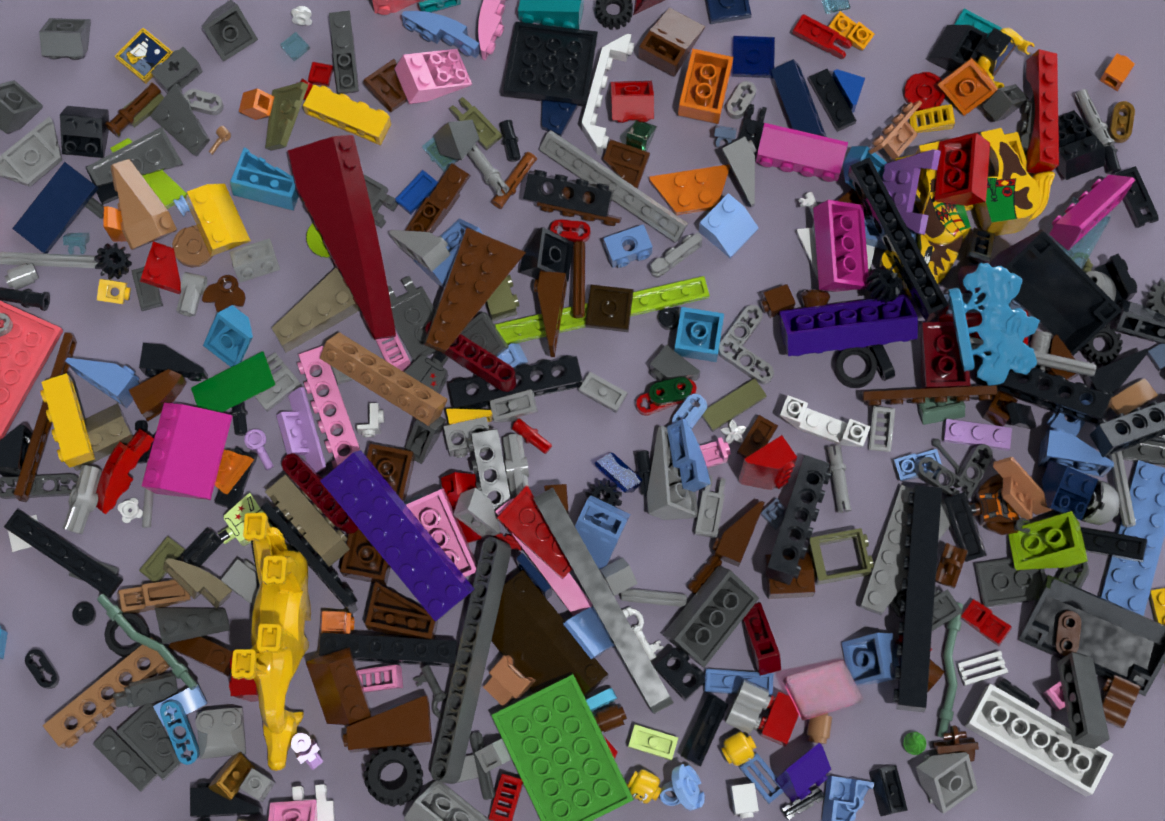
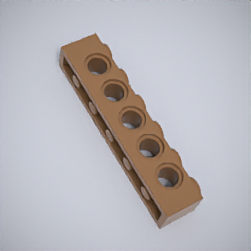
M340 332L325 343L320 359L427 426L431 425L441 416L448 400L444 396Z
M141 645L47 721L43 727L59 747L63 749L73 747L78 743V738L82 734L94 730L99 720L103 717L104 719L108 718L116 711L113 698L110 700L105 699V693L108 690L113 689L114 694L125 691L124 688L129 686L123 685V678L126 675H132V682L148 679L157 673L162 674L169 668L168 663L157 651ZM150 660V667L142 671V662ZM91 704H95V712L91 715H88V706ZM72 719H77V727L70 730L69 722Z

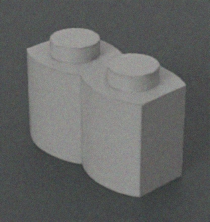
M743 679L726 715L725 723L748 734H751L752 730H757L762 719L759 717L762 709H767L771 697L768 696L769 691Z

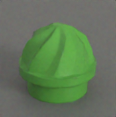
M918 732L907 734L903 741L904 749L911 755L921 754L926 748L925 737Z

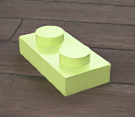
M634 725L628 747L672 761L678 737Z

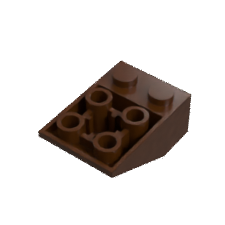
M669 7L649 30L639 46V58L675 77L705 29V26Z

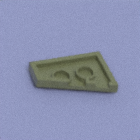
M299 82L272 90L274 101L268 121L265 148L272 151L287 146L308 84Z

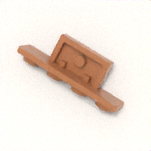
M919 100L914 104L912 102L907 103L901 109L902 113H899L891 120L893 124H889L881 131L883 135L878 136L872 141L873 146L868 152L873 154L884 148L892 160L898 158L918 135L907 120L921 106L922 102Z
M1013 457L993 462V468L1003 478L1002 498L1011 505L1014 512L1018 513L1021 518L1029 520L1032 519L1033 512L1038 515L1054 510L1047 507L1042 489Z

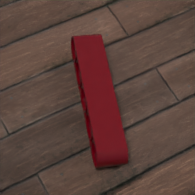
M432 321L426 325V335H428ZM461 334L453 342L457 345L450 346L443 353L501 391L509 392L516 386L515 371L512 366ZM470 354H474V355H475L474 357H471V358H468V357H467V356L470 355ZM487 365H491V366H492V367L489 368V369H485V368H484V367L487 366ZM505 376L510 377V378L507 379V380L501 379V378H503V377H505Z
M291 453L284 457L282 460L283 470L325 516L345 533H355L359 528L320 482L322 478L296 454Z

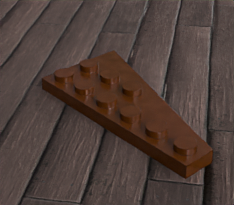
M466 228L424 345L445 353L526 252Z

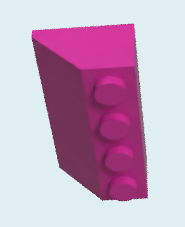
M764 123L756 163H760L764 167H778L785 172H799L806 177H820L827 182H838L848 142Z
M1108 175L1103 180L1099 178L1092 185L1090 192L1086 190L1079 197L1077 204L1072 203L1065 210L1066 214L1063 217L1059 215L1052 222L1053 228L1049 235L1069 251L1121 203L1135 179L1118 175Z
M826 200L813 208L819 290L841 292L865 289L867 287L865 281L869 271L863 205Z

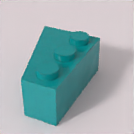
M520 0L518 20L524 23L580 29L584 0Z

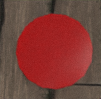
M930 72L912 75L905 85L904 99L907 103L912 102L913 104L920 100L922 104L916 111L941 106L946 96L944 91L938 86L942 79Z

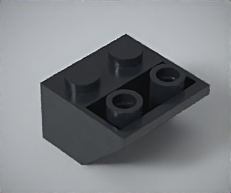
M947 25L928 60L953 72L970 58L974 61L976 60L977 51L986 40L988 34L971 25Z
M66 106L60 114L62 154L104 158L109 129L105 126V123L109 121L108 109Z

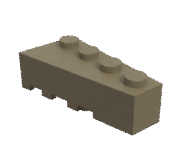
M335 268L272 327V330L285 353L357 313L360 311L358 305L356 306L349 287L345 285L341 274Z
M286 474L265 491L287 520L296 527L302 537L309 542L329 567L350 550L345 543L348 540L340 530L335 531L333 529L335 525L327 517H322L321 514L323 512L314 503L311 504L309 502L311 499L302 490L300 491Z

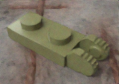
M462 97L459 99V102L467 112L462 114L453 105L449 110L459 121L473 120L480 138L478 142L487 151L502 138V134L475 106H472Z

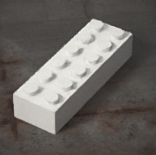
M992 684L985 687L964 726L1085 797L1093 795L1113 756L1111 752L1100 746L1092 749L1074 744L1069 728Z

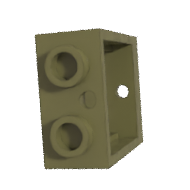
M862 528L811 537L810 541H807L816 585L869 576L871 569L874 568L872 556H868L866 547H869L866 534H863ZM855 539L861 569L826 575L820 545Z

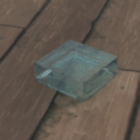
M297 32L280 44L281 48L293 61H296L310 49L309 45Z

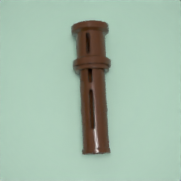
M151 82L125 109H119L117 111L118 114L110 122L107 121L105 126L115 136L119 137L121 135L120 132L127 125L133 124L134 117L160 94L161 90Z

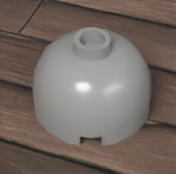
M1098 480L1082 518L1083 521L1090 524L1103 525L1118 515L1120 511L1119 494L1113 486Z

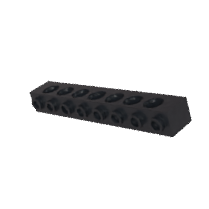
M870 157L850 165L848 177L925 322L927 323L945 315L949 304Z

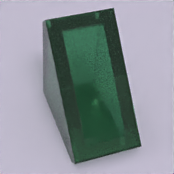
M636 121L627 133L626 145L648 151L657 126Z

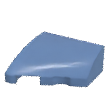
M827 776L822 821H854L856 812L864 804V796L869 789H873L874 782Z

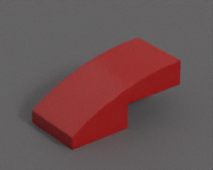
M975 599L972 600L961 615V618L997 646H1000L1012 629L1011 625L995 616L992 610Z

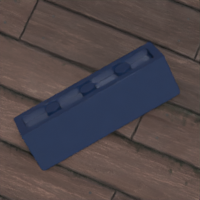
M792 59L772 69L771 72L793 130L827 137L800 65Z

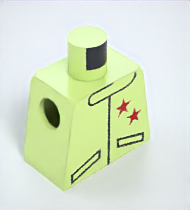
M251 493L247 494L223 516L228 527L219 532L218 535L224 544H227L234 538H237L242 546L251 543V541H247L243 537L245 514L263 513Z

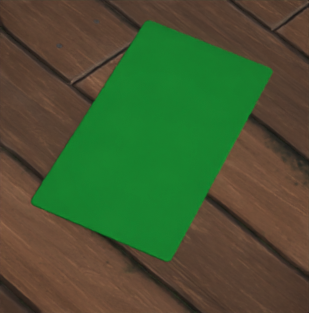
M262 351L193 386L191 390L198 408L222 413L276 384L265 354Z

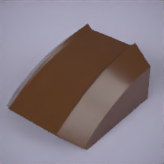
M168 369L129 389V392L139 411L148 422L162 412L164 403H173L187 382L181 374Z

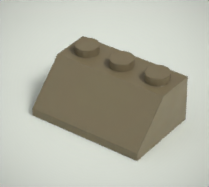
M118 403L84 419L95 459L73 468L78 471L82 465L88 466L110 455L119 442L127 446L134 437Z

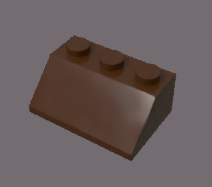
M350 647L306 661L327 724L352 725L371 717L370 706Z

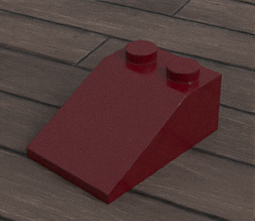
M954 321L922 322V389L970 386V371L964 372Z

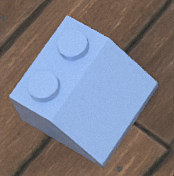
M728 193L700 222L698 232L731 258L759 227L746 208Z

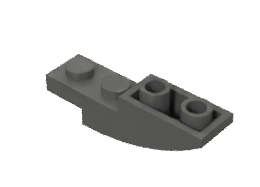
M350 11L329 13L338 94L358 92V73Z

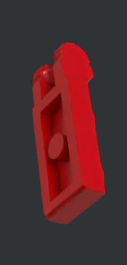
M805 14L801 16L792 34L828 53L830 52L833 56L844 59L846 53L844 50L833 45L835 41L846 49H850L852 46V42L840 35L839 32Z

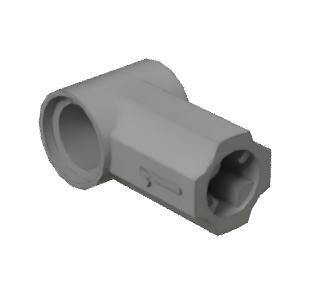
M188 272L183 274L181 295L176 309L177 313L188 317H195L200 297L207 287L206 276Z

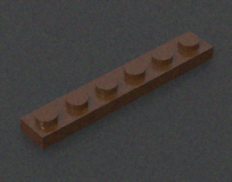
M997 385L863 392V403L868 402V406H880L881 402L890 401V405H902L903 401L912 400V404H924L925 400L934 399V403H945L947 399L956 398V402H967L973 397H978V401H989L997 395Z

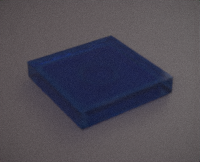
M733 36L732 77L774 78L771 70L774 69L775 37Z

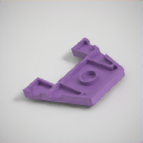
M932 149L885 164L882 181L906 226L918 234L925 235L929 216L913 213L921 168L938 169L941 153L939 150Z

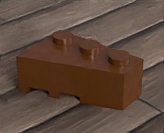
M375 581L365 623L368 630L406 638H435L438 620L435 622L426 610L407 601Z

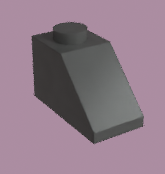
M1014 84L998 89L982 107L986 110L987 116L997 122L1008 117L1025 104L1029 98Z
M668 345L650 363V374L658 381H666L678 377L697 381L700 377V370Z
M440 416L429 426L418 419L416 420L404 449L414 453L416 462L422 464L438 440L446 419Z

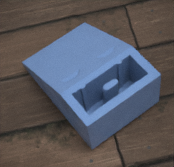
M590 495L580 513L575 528L600 570L607 566L631 514Z

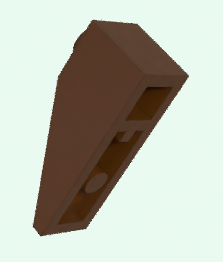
M760 501L723 533L722 538L717 537L713 546V550L716 551L715 556L734 566H740L765 502Z
M202 637L172 642L168 646V648L227 677L231 672L230 659L232 651Z

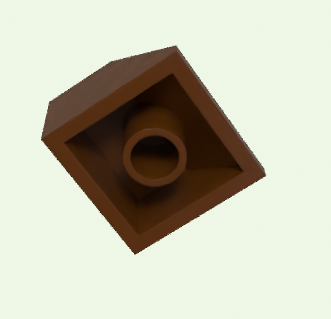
M806 552L803 560L799 559L797 565L801 566L800 573L797 579H792L790 585L767 578L768 599L813 597L815 594V581L810 552ZM765 554L766 569H767V566H768V563H769L771 554ZM783 556L786 560H792L789 556Z

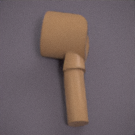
M220 126L216 130L219 138L208 151L212 155L222 142H226L231 138V133L225 126Z

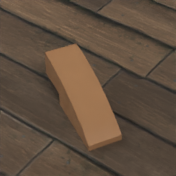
M175 580L142 584L141 587L118 590L117 600L118 606L123 613L136 614L189 601L190 595Z

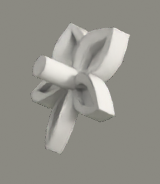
M732 419L729 428L720 429L723 434L728 435L726 437L728 444L732 443L733 440L743 443L741 434L745 432V426L737 427Z

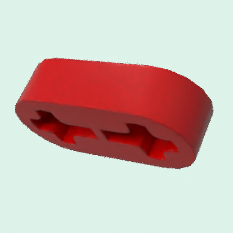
M560 219L554 221L550 227V231L557 234L558 227L562 226L564 231L558 235L574 243L576 241L586 242L591 235L589 225L582 221ZM580 228L584 229L585 233H583V236H578Z

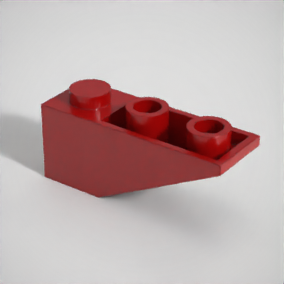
M454 472L441 478L442 489L444 488L454 511L461 493L473 488L477 489L475 474ZM458 519L468 544L482 539L479 534Z

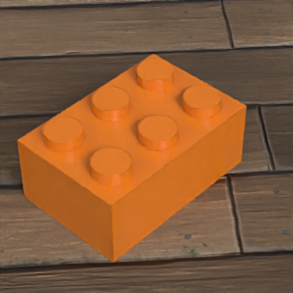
M692 48L679 103L678 116L719 124L732 70L733 57Z

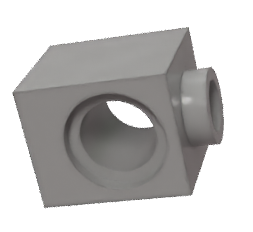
M503 739L475 752L485 773L512 759Z
M252 768L239 788L263 802L275 782Z

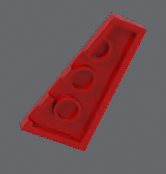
M526 485L496 519L561 579H564L572 570V567L533 499L535 497Z

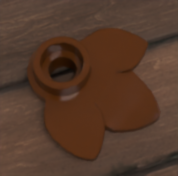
M224 275L219 278L217 283L209 285L202 297L204 303H215L217 312L231 305L243 307L246 299L244 291L239 288L237 279L232 275ZM227 283L232 284L231 288L225 289L224 287Z

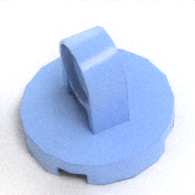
M684 764L675 767L672 771V781L664 784L660 793L661 801L667 806H675L681 803L690 811L702 807L705 795L704 792L700 793L698 785L702 783L696 771L689 765L684 767ZM673 791L676 797H668L665 792Z

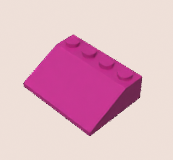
M164 403L142 487L155 494L211 500L233 416L183 404Z

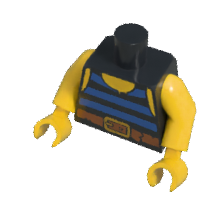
M994 28L977 51L976 62L988 73L997 88H1003L1004 84L994 81V76L1016 46L1019 51L1027 55L1030 54L1027 52V47H1034L1032 42L1023 39L1011 28H1002L1001 30Z

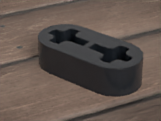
M880 344L868 346L869 350L875 355L877 369L881 378L884 381L894 378L895 370L884 346Z
M37 649L29 651L25 656V664L37 683L46 689L55 688L59 683L60 677L46 654ZM34 655L37 657L41 656L39 662L42 667L39 668L36 664H31L34 661L32 658ZM43 671H46L49 675L53 674L51 683L43 682L46 679L42 673Z

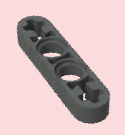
M73 474L35 476L29 498L70 496L72 490L67 486H60L59 480H61L62 484H70V480H72L77 485L78 477ZM19 477L0 478V488L4 487L5 483L9 487H16L15 482H18ZM49 480L54 481V489L49 492L44 491L43 486L45 482ZM6 489V493L0 490L1 498L17 499L13 495L14 489Z

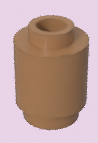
M815 710L814 714L809 715L807 730L809 742L827 744V739H830L832 717L828 716L827 711Z

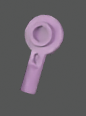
M259 429L248 431L244 437L247 448L257 452L266 470L273 468L274 465L264 448L266 436L263 431Z

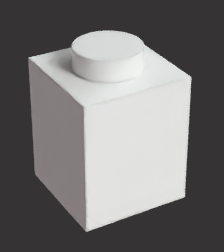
M755 783L731 786L734 816L740 815V819L753 818V813L759 811Z

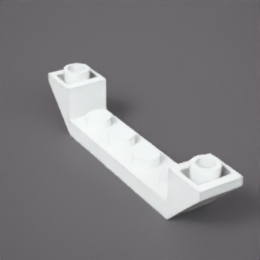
M626 34L602 47L582 119V132L597 155L602 154L603 148L607 149L609 136H606V128L596 126L598 114L595 113L596 108L601 107L603 95H600L602 88L606 89L608 76L605 75L607 70H611L613 59L626 62L628 55H632L634 43L631 42V34Z

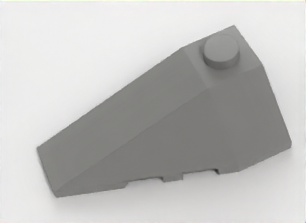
M660 426L657 431L647 491L648 514L663 520L697 518L696 493L683 489L680 469L673 467L667 428Z

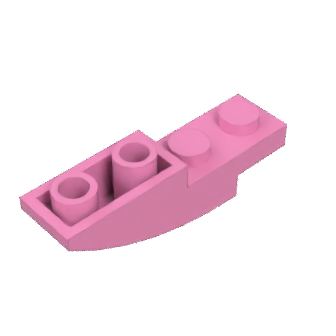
M483 0L479 16L478 34L481 56L485 61L489 54H493L496 47L495 41L497 37H501L504 31L502 15L505 10L504 4L506 0Z

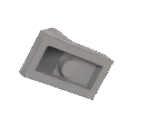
M531 389L490 400L494 422H516L521 416L538 412L534 393Z

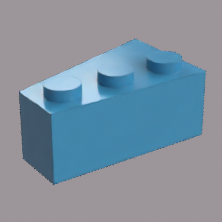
M243 148L230 181L233 195L294 211L299 195L295 188L293 176L278 167L271 166L266 163L265 159L258 158L250 153L247 148Z

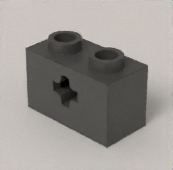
M182 47L172 52L170 57L163 63L157 64L151 74L155 82L168 93L175 83L179 84L181 89H183L203 71L199 62Z

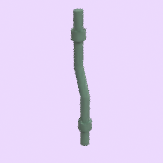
M104 594L97 598V601L107 611V616L112 621H116L130 639L157 651L173 669L172 673L178 679L181 678L190 690H194L198 686L197 682L188 673L186 666L183 663H179L163 644L138 633L124 618L121 609L117 605H113Z
M957 603L962 610L963 604ZM961 614L948 621L947 629L949 630L943 658L948 688L944 707L940 709L939 719L941 720L937 737L943 738V733L948 732L950 721L952 722L954 715L952 709L958 683L952 655L957 632L961 629Z

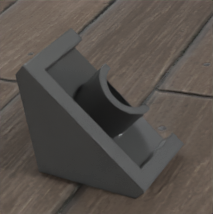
M473 120L448 122L434 135L440 155L463 160L475 143L480 140Z

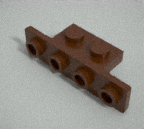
M569 186L564 189V195L567 198H573L574 190ZM587 191L584 196L585 200L589 203L594 202L595 194ZM537 202V206H541L543 211L553 212L554 209L560 210L562 215L574 217V214L583 215L582 219L595 221V218L601 219L603 224L615 226L616 223H620L622 217L608 215L604 217Z

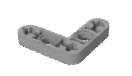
M750 305L745 308L722 339L718 353L722 359L750 378H755L760 384H767L773 378V367L743 347L760 324L763 316L762 310L758 306ZM753 312H756V318H753L748 326L746 324L749 318L748 313L752 314ZM744 328L746 336L742 338L737 337L734 333L735 329ZM729 345H731L732 352L729 351L726 354L724 352L725 348L723 346L728 347ZM738 350H739L740 353L738 354L737 359L734 360L733 358H734L735 354H737V352H738ZM744 356H748L752 360V364L748 367L740 363V359ZM755 363H758L757 369L752 372L751 370L754 368ZM768 370L767 375L769 377H760V371Z

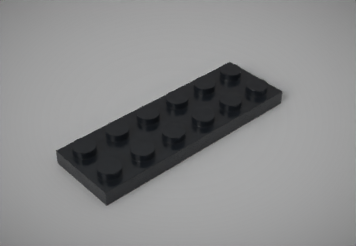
M268 502L262 505L260 508L267 515L268 520L273 526L280 530L295 551L301 552L306 558L308 566L347 611L351 612V615L358 610L355 604L357 599L348 587L345 589L341 587L343 583L333 570L331 572L327 571L329 567L326 565V562L319 554L313 555L315 551L312 549V546L304 537L300 540L299 537L301 535L290 521L285 522L287 519L276 505L271 506Z

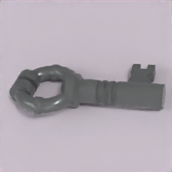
M426 665L421 668L423 674L413 680L418 682L416 684L417 687L422 685L423 682H428L434 695L432 712L439 719H443L444 712L442 714L439 712L437 704L447 699L448 694L442 692L430 666Z

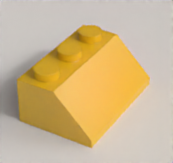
M206 184L187 191L185 200L210 256L251 241L225 184Z

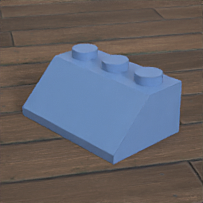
M460 218L441 235L448 244L446 248L451 255L431 272L418 261L413 260L436 284L443 288L445 287L464 230L470 228L483 234L479 227Z

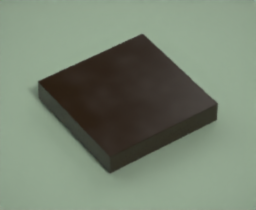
M591 284L586 328L629 332L634 289Z

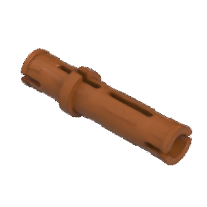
M530 152L525 153L505 182L509 186V191L505 193L501 188L504 195L498 196L496 194L491 200L495 207L502 209L510 196L516 193L517 186L535 161H537L534 154Z

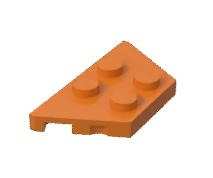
M730 165L650 176L649 182L658 190L661 198L669 204L670 209L675 215L709 211L720 202Z

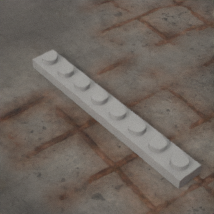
M553 131L547 133L539 149L583 180L589 181V184L592 186H597V183L609 185V189L614 190L612 200L674 242L680 240L689 223Z

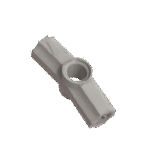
M517 434L503 437L506 460H504L506 477L509 479L511 499L515 498L526 485L529 487L527 457L524 455L522 435Z
M87 465L81 466L77 485L69 496L70 508L63 529L78 534L83 533L89 513L96 508L98 503L96 490L102 471L99 468Z

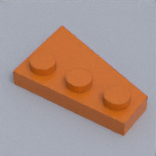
M224 450L215 486L228 495L254 459L233 451Z

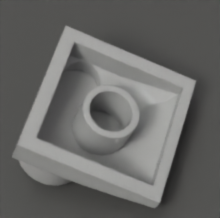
M224 708L196 713L195 723L198 729L200 759L234 756L239 752L243 755L246 754L243 708Z

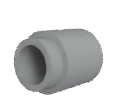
M24 263L7 270L8 275L4 276L9 288L14 287L15 290L35 283L34 280L39 279L32 263L28 265Z

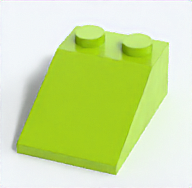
M1072 511L1023 525V529H1030V532L1027 534L1021 531L1008 534L1016 570L1066 568L1088 561L1080 523Z

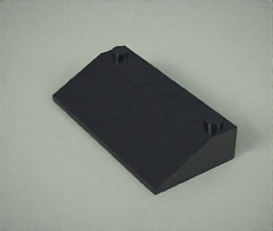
M1042 229L1001 251L989 262L991 267L1002 266L1010 273H1015L1022 278L1020 291L1015 298L1035 318L1039 319L1040 323L1054 336L1057 334L1073 356L1122 311Z
M1048 575L1020 634L1019 641L1059 659H1063L1066 656L1061 655L1055 647L1057 621L1062 612L1074 611L1080 616L1082 622L1079 648L1076 653L1093 658L1096 675L1105 679L1107 677L1111 678L1112 675L1121 677L1141 686L1139 694L1146 696L1165 662V625ZM1072 618L1067 619L1066 625L1069 627L1073 626L1074 620ZM1065 641L1063 647L1069 649L1072 644L1070 641Z

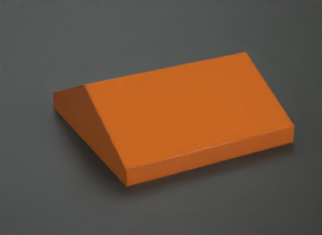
M972 58L938 83V86L964 116L998 90L988 73Z

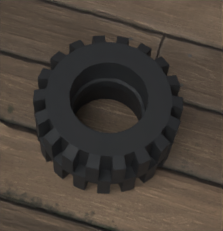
M387 746L386 749H379L377 754L373 753L370 757L371 760L366 763V771H364V783L370 795L380 803L394 807L396 805L402 806L406 802L412 801L413 797L420 792V786L423 784V771L417 758L410 751L399 746ZM391 763H399L407 771L405 783L395 790L385 788L380 780L382 770Z

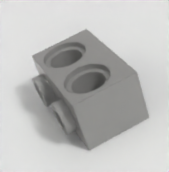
M487 417L443 426L450 457L461 458L468 455L470 452L468 439L472 438L471 433L489 430ZM456 437L464 439L461 445H454L452 443ZM489 447L482 448L480 453L488 451Z

